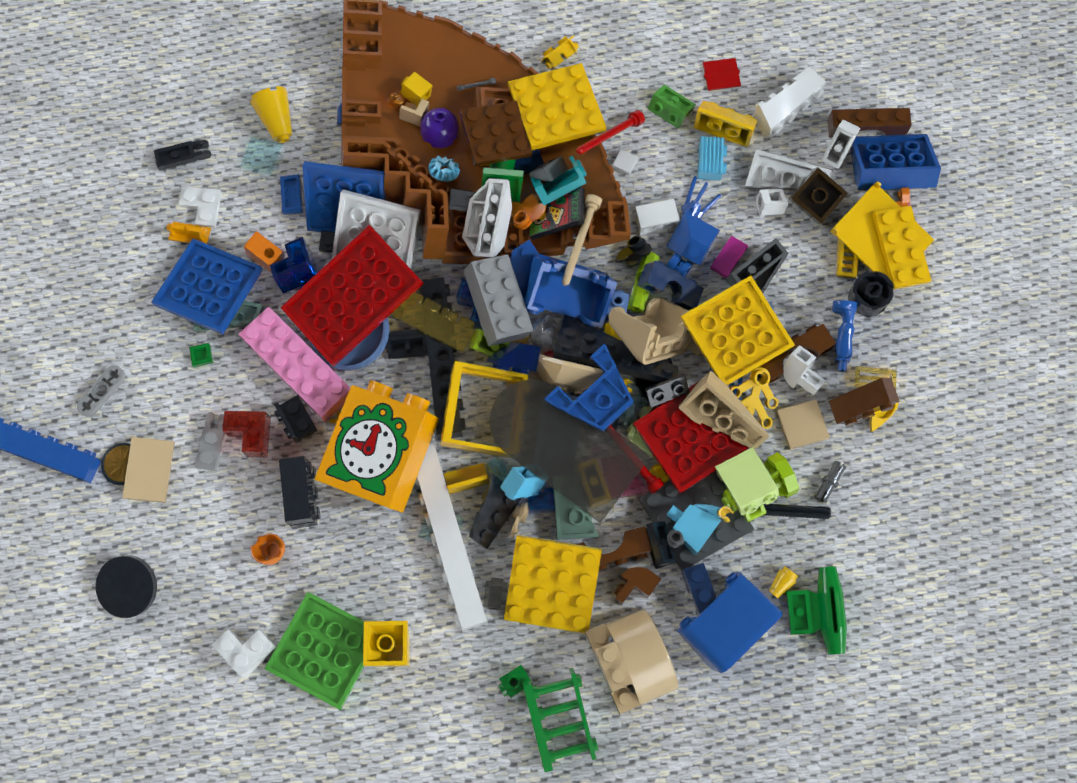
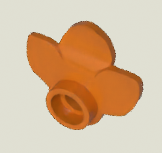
M534 194L527 197L522 204L512 202L511 216L513 217L515 227L520 230L528 228L533 221L542 217L546 210V205H543V203L538 204Z

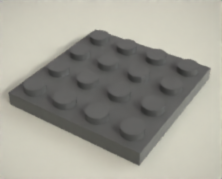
M714 471L681 494L678 493L672 482L668 481L655 493L651 494L649 492L638 500L651 522L665 521L669 533L676 524L674 520L667 516L673 505L682 512H685L689 505L707 504L722 508L724 507L722 502L723 492L727 488L723 481H720L717 472ZM739 510L735 511L734 514L727 513L725 516L730 519V522H725L722 518H719L721 520L696 556L684 544L673 548L676 563L681 572L683 569L693 566L754 530L752 524L746 522Z

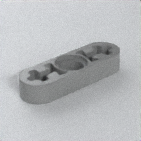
M118 366L108 367L79 400L77 410L86 417L95 415L124 382L125 372ZM113 372L118 374L119 377L117 379L111 376ZM107 380L108 382H110V383L112 384V386L110 387V386H109L107 383H105L104 381ZM105 386L107 389L105 395L97 396V389ZM93 396L94 398H96V399L99 400V401H98V402H95V401H94L92 398H90V397ZM86 403L92 407L90 410L84 407Z

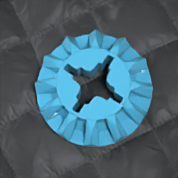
M437 156L436 159L432 158L428 166L429 173L435 179L445 182L456 179L460 171L459 164L454 163L453 158L447 159L446 156L444 158Z

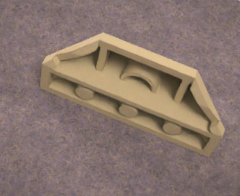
M540 354L534 357L531 363L548 388L555 389L559 386L565 393L571 392L575 396H580L604 374L599 368Z

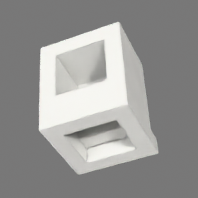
M783 189L759 191L756 207L760 218H764L765 215L784 214L785 209L788 207V198L785 197Z

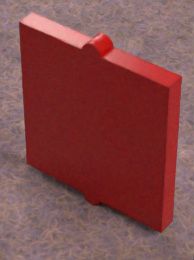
M736 58L703 62L705 73L703 78L706 79L708 91L741 87L740 70H738Z

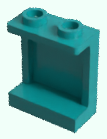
M573 155L570 156L573 168L552 181L542 183L540 179L530 177L543 205L586 184L584 176L587 174L579 159L575 161Z

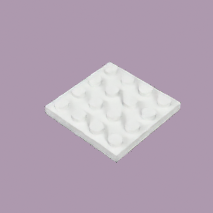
M342 190L332 259L368 225H371L411 269L421 210Z

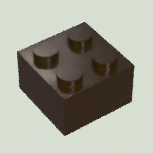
M816 167L788 199L817 224H822L848 192L819 167Z

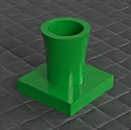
M516 159L489 164L490 168H483L481 187L486 184L485 182L488 179L508 180L511 202L519 203L523 171L514 170Z

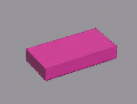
M731 236L710 269L727 278L747 250L748 245Z

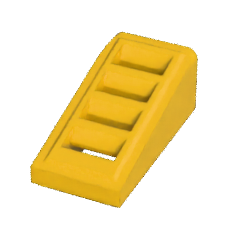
M838 239L836 277L856 279L859 258L854 253L853 257L843 256L844 253L852 252L844 248L845 244ZM843 260L853 261L852 264H843ZM842 268H851L852 272H843Z

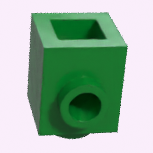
M520 665L499 678L501 684L498 687L504 697L509 695L510 698H513L524 691L522 681L529 680L530 678L523 666Z

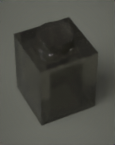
M491 578V581H486L484 609L505 611L508 583L504 582V579Z

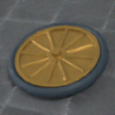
M119 443L110 447L102 458V474L112 484L124 485L130 443Z

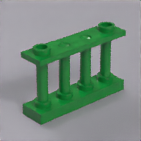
M573 668L569 669L571 678L537 687V685L532 686L531 679L522 681L544 772L553 771L552 763L556 762V759L589 751L592 760L596 759L595 751H599L596 738H591L579 690V687H583L580 673L575 674ZM574 687L575 700L542 708V706L537 707L536 699L540 698V695ZM579 708L582 721L551 729L542 727L541 720H544L545 717ZM584 729L587 742L554 751L553 749L548 750L546 742L550 741V738Z

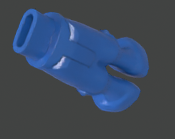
M837 300L832 303V312L841 315L843 322L838 329L835 345L837 358L834 362L838 363V372L847 371V363H850L852 357V338L855 331L853 320L857 310V303L854 301Z

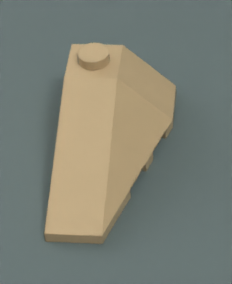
M711 371L694 386L679 405V409L694 422L700 425L701 423L713 428V431L725 433L731 436L732 440L749 448L753 447L754 450L770 436L729 387Z

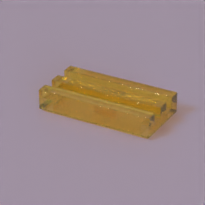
M855 366L854 387L859 388L869 383L859 382L860 380L875 381L879 378H884L860 375V372L892 375V381L896 389L897 370Z

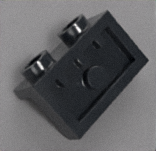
M298 395L281 405L278 402L274 404L277 409L274 411V414L279 422H284L286 427L283 430L288 439L293 438L297 443L318 431Z

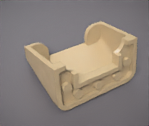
M662 297L648 301L644 315L632 317L626 314L625 309L622 307L611 309L608 316L609 324L636 360L644 365L681 355L690 347L692 336L680 319L688 310Z

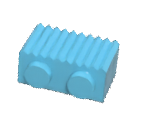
M700 137L697 179L721 181L722 174H726L727 163L723 162V157L727 156V145H724L723 137Z
M536 464L512 467L500 487L509 499L528 498L529 496L539 495L538 492H541L540 489H543L549 476Z

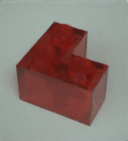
M224 411L222 431L228 437H243L241 452L246 457L268 458L271 417L267 412Z

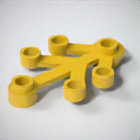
M758 367L750 373V379L738 386H730L729 389L733 391L736 388L737 394L735 396L739 398L742 392L752 388L751 394L742 399L741 403L752 416L756 411L759 417L758 423L763 428L769 429L773 424V420L768 417L759 399L760 391L765 396L764 404L767 408H777L779 401L774 397L768 385L770 382L768 370ZM758 374H761V379L757 381ZM771 399L774 401L772 406L769 405ZM765 419L768 420V424L766 426H764L763 424Z

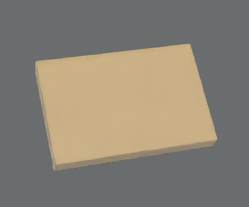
M132 437L123 499L166 503L175 445L174 441Z

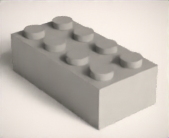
M508 255L473 261L463 270L488 347L523 339L534 331Z

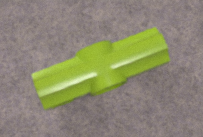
M650 252L649 255L642 256L627 309L632 312L644 313L649 292L637 285L645 264L659 261L660 256H657L655 253Z

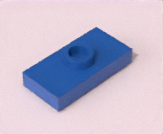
M300 175L280 176L283 215L303 213Z

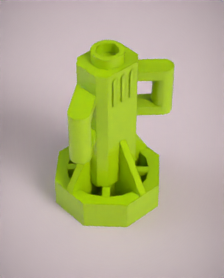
M779 452L767 457L764 466L777 485L779 496H784L787 499L797 494L800 487L787 459ZM728 489L723 492L724 497L722 498L724 506H728L733 512L739 510ZM761 505L755 512L751 514L746 513L743 516L748 523L766 514L764 505Z

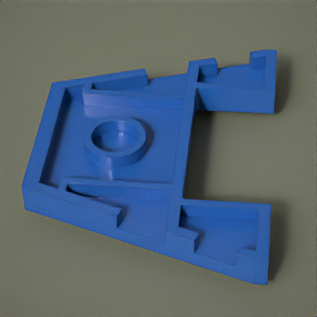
M605 344L590 356L591 360L604 374L575 401H572L559 386L544 398L546 403L602 432L634 403Z

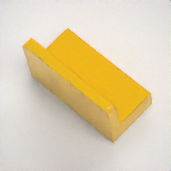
M484 463L444 473L449 495L489 483Z

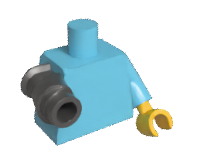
M707 504L689 505L685 512H682L673 505L667 513V516L676 522L667 535L669 546L675 548L684 544L696 556L721 520L719 518H722L725 522H730V519L725 515L727 513L734 514V512L728 506L721 508Z

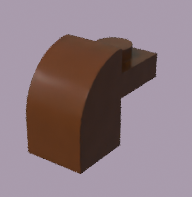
M643 567L630 568L620 577L626 584L623 585L621 583L614 594L617 596L614 601L622 605L633 589L648 599L661 578Z

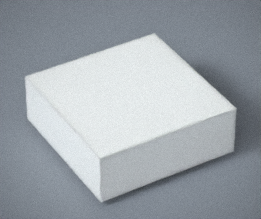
M621 149L612 167L630 176L638 161V157Z

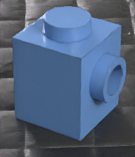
M622 290L614 291L605 320H609V313L614 307H622L627 313L628 293Z

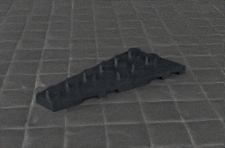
M564 315L553 358L599 368L591 360L590 356L605 344L620 374L658 383L677 377L679 367L664 360L644 365L636 360L623 341Z

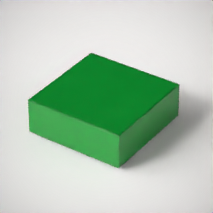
M210 343L189 347L191 362L194 368L214 363Z

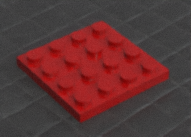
M697 383L689 387V392H691V390ZM689 393L667 401L633 423V427L679 494L716 471L715 466L749 449V447L732 440L731 436L720 431L717 433L708 425L703 423L700 425L694 422L680 410L679 405Z

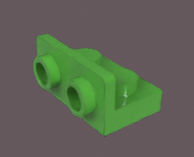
M664 84L653 94L648 110L676 128H680L684 119L694 110L696 104Z

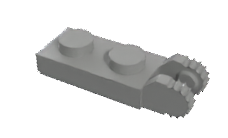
M208 412L195 468L217 471L225 436L226 414L219 416L218 429L212 428L214 413Z

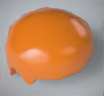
M268 533L259 536L255 545H251V556L260 564L274 565L282 559L285 553V543L276 534Z

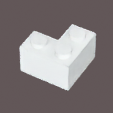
M228 629L212 644L238 675L244 678L248 677L277 647L267 634L261 630H258L244 643L234 631Z

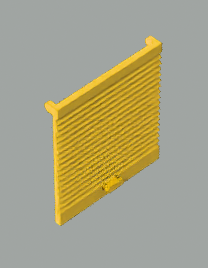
M877 181L830 232L845 244L871 272L878 271L888 276L872 214L877 211L900 208V206L880 187L881 183ZM916 222L922 247L925 251L934 239Z

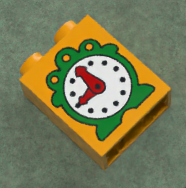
M370 380L367 389L351 385L314 480L403 513L439 418L427 412L430 401L419 396L406 393L404 401L400 402L390 398L393 388L382 383Z

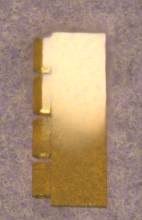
M414 292L392 314L394 318L464 353L475 333L472 330L475 322L463 316L460 318L459 323L456 322L459 317L458 313L446 307L439 313L442 305L428 298L421 304L424 296L417 292Z

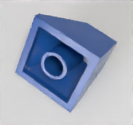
M684 212L666 247L690 261L702 265L720 230Z

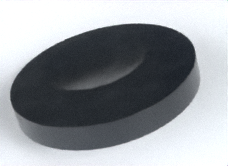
M124 555L113 558L102 566L97 575V598L102 607L113 616L119 618L135 617L148 610L155 600L157 593L156 576L149 564L139 557Z

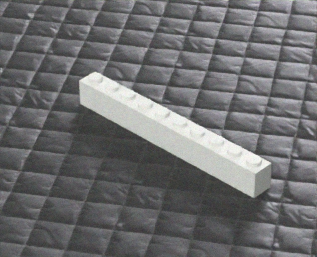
M432 438L415 485L416 487L420 486L422 493L418 494L421 505H426L428 513L424 514L427 526L432 525L434 533H431L430 536L433 546L437 545L439 553L436 554L439 566H444L445 573L442 574L445 586L449 585L451 594H448L451 607H456L457 614L454 615L456 625L461 627L463 631L488 624Z

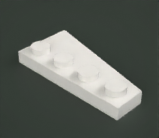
M756 150L745 188L796 190L812 170L818 166ZM819 167L829 177L831 176L832 170Z

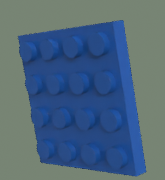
M304 161L302 165L307 231H336L342 190L385 200L384 171Z
M192 239L151 302L155 307L223 335L263 269L257 264Z

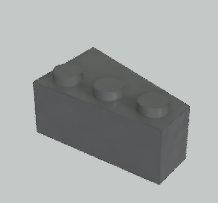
M775 238L733 271L725 280L732 287L745 278L752 276L761 292L764 293L789 253Z

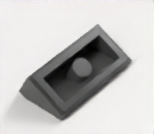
M563 156L545 162L531 171L529 176L544 181H552L567 171L568 168Z

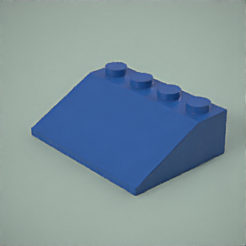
M927 134L855 137L851 145L854 179L858 190L868 191L877 181L881 183L880 187L883 190L909 187V189L937 188L941 166Z

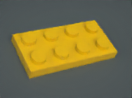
M912 206L874 212L872 217L888 277L894 286L893 290L932 282Z

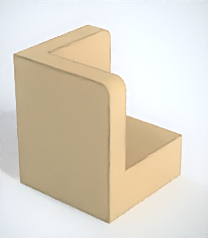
M421 99L418 107L409 102L405 106L401 105L399 119L421 127V120L429 109V101Z

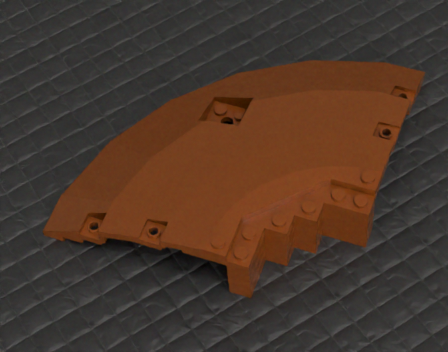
M343 0L341 166L384 171L385 201L421 210L418 225H422L423 259H442V264H470L473 261L488 259L473 256L462 238L467 211L448 209L451 189L477 192L481 188L483 168H490V166H474L459 113L463 109L513 102L508 81L539 73L531 66L527 68L522 64V59L512 51L508 53L500 49L501 45L496 43L494 46L486 42V37L474 31L471 34L463 30L462 25L450 19L437 15L434 18L424 16V12L419 10L416 13L406 11V7L401 5L398 8L388 6V2L383 0ZM416 72L433 85L431 96L427 99L429 101L428 112L434 108H445L456 116L459 124L458 138L453 141L452 145L445 148L432 147L430 143L423 141L420 134L421 127L399 119L401 105L405 106L407 102L411 103L401 95V83L406 76L410 77ZM490 78L496 79L495 85L488 84L457 91L458 85L488 81ZM595 134L538 149L544 163L563 156L568 170L573 168L569 157L573 155L575 161L579 159L587 174L584 176L586 184L582 185L585 189V200L588 194L599 196L602 199L601 206L594 212L582 246L585 247V250L626 241L631 237L627 200L621 194V186L619 181L615 180L612 165L609 166L606 159L607 153L603 144L601 143L581 155L576 153L577 147L597 137ZM437 156L441 158L446 156L447 159L453 158L454 163L459 164L460 171L458 177L448 182L435 179L428 170L431 159H436ZM530 173L523 175L520 204L531 194H534L538 201L540 200L529 176ZM510 216L505 246L495 257L503 255L510 257L512 252L510 248L515 249L527 240L532 242L537 252L541 255H564L567 246L574 247L576 239H573V237H577L581 224L532 240L529 237V227L523 230L517 229L513 223V217Z

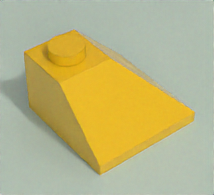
M364 621L363 666L410 667L408 621Z

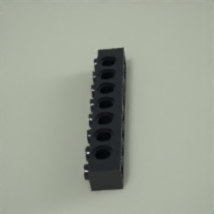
M444 277L421 280L424 283L421 286L434 414L439 418L436 426L438 440H441L447 400H444L442 397L445 393H448L450 378L448 380H441L440 377L445 373L451 375L452 366L455 361H458V359L454 360L453 354L457 352L456 340L452 341L451 334L455 333L454 322H450L449 315L453 314L452 304L447 302V296H451L450 286L445 284ZM435 298L442 299V301L437 304L432 302ZM439 316L444 318V320L439 323L434 321V319ZM440 335L446 336V339L442 342L436 340ZM442 354L449 356L445 361L438 360ZM462 398L457 399L451 438L463 437L462 431L466 430L465 418L460 416V411L464 410Z

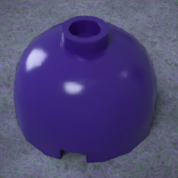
M434 108L422 118L420 134L423 141H427L432 147H448L458 138L459 124L456 116L449 110Z

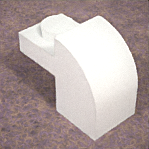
M800 345L790 354L783 368L784 377L792 388L799 384L804 390L815 395L826 380L809 369L816 357Z

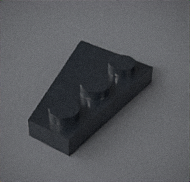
M492 473L489 474V483L486 492H483L481 498L483 502L480 511L476 513L469 534L471 539L485 549L489 548L515 506L521 500V498L509 499L500 487L503 481Z

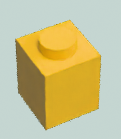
M414 72L410 77L406 76L403 79L401 95L418 107L421 99L427 100L431 96L433 85Z

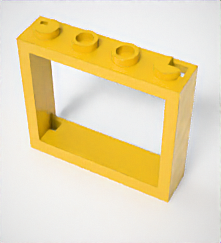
M455 361L452 366L440 446L514 458L517 453H520L522 441H519V435L523 433L525 421H522V414L526 413L527 401L524 400L525 393H529L530 382L527 381L528 374ZM461 374L518 384L508 449L451 439Z

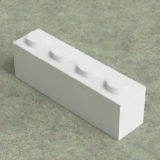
M808 67L792 79L790 86L786 83L781 87L777 95L772 93L768 96V100L765 103L761 101L757 104L754 118L758 120L756 126L767 137L773 133L775 135L782 130L783 124L792 122L797 116L796 113L798 111L807 109L812 99H818L824 93L823 88L826 81Z

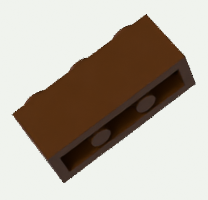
M879 378L830 400L829 404L836 424H845L848 427L857 424V420L860 418L868 419L875 416V412L879 410L881 412L890 410L894 404L900 401L892 378Z

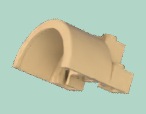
M645 609L585 632L619 715L678 689L677 676L667 649L652 618ZM609 636L612 637L614 642L609 643ZM632 684L635 693H632L627 686Z

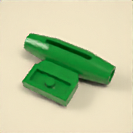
M836 566L820 567L818 570L817 593L810 590L786 591L790 635L813 634L821 629L827 654H845L847 622L844 595Z

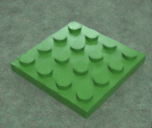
M307 592L268 661L265 670L341 710L365 667L363 666L364 621Z

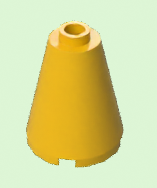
M276 86L277 90L271 91L269 87L256 92L251 96L252 100L249 99L267 131L274 141L279 143L288 142L292 136L287 89L282 86Z

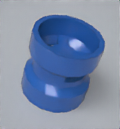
M675 253L666 267L679 271L683 277H686L693 264L689 261H684L679 254Z

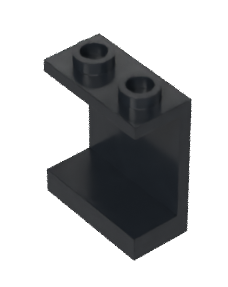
M671 358L664 359V361L673 364ZM677 374V377L661 383L633 377L635 385L650 407L690 393L685 374L679 376Z

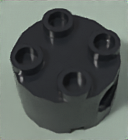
M864 272L858 276L849 290L848 301L857 303L856 312L867 318L877 316L885 310L894 296L893 283L882 272Z

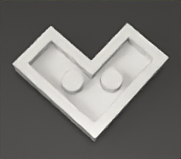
M182 187L179 206L197 209L195 225L216 228L222 192L217 189Z

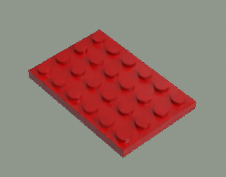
M368 225L280 308L324 358L335 367L424 283L372 226Z

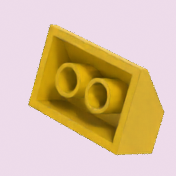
M703 100L697 110L694 129L719 138L723 137L724 140L748 148L758 120L751 115H743L734 109L724 108L714 102Z

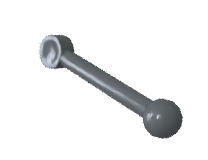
M490 78L488 81L458 85L457 91L488 84L495 85L496 79Z

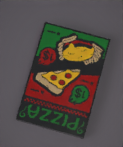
M580 186L546 204V210L542 217L533 221L529 226V237L535 240L583 224L585 189Z

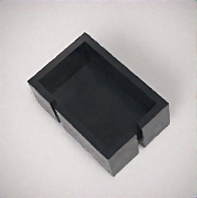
M305 456L279 459L285 522L292 529L317 526V519H320L321 515L320 509L316 507L315 499H318V489L313 484V479L316 476L315 466H312L311 461L309 462Z

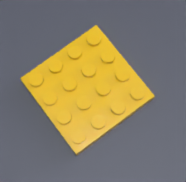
M582 63L508 81L513 101L518 103L531 150L606 131L605 121Z
M752 276L745 278L680 317L714 374L726 385L733 383L795 346Z
M517 535L504 620L579 633L588 631L602 549Z

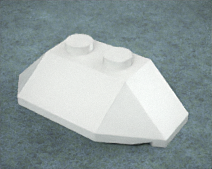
M488 179L485 182L486 184L469 200L462 238L475 257L493 258L505 246L512 202L509 181L503 179Z

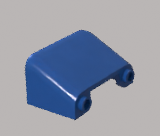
M534 254L525 298L527 311L539 314V312L548 310L578 318L590 327L602 328L617 282L605 272L576 264L570 283L565 286L562 284V279L568 262L541 254Z
M732 572L725 579L726 589L697 617L690 618L688 616L683 619L679 624L680 628L676 630L706 665L719 673H724L730 669L783 614L741 572Z

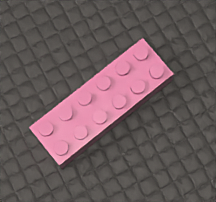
M270 307L266 308L239 333L243 341L325 423L343 407L350 387Z

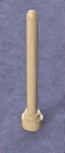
M588 194L586 197L584 223L581 224L562 279V284L565 286L569 285L593 214L601 206L602 199L599 196Z

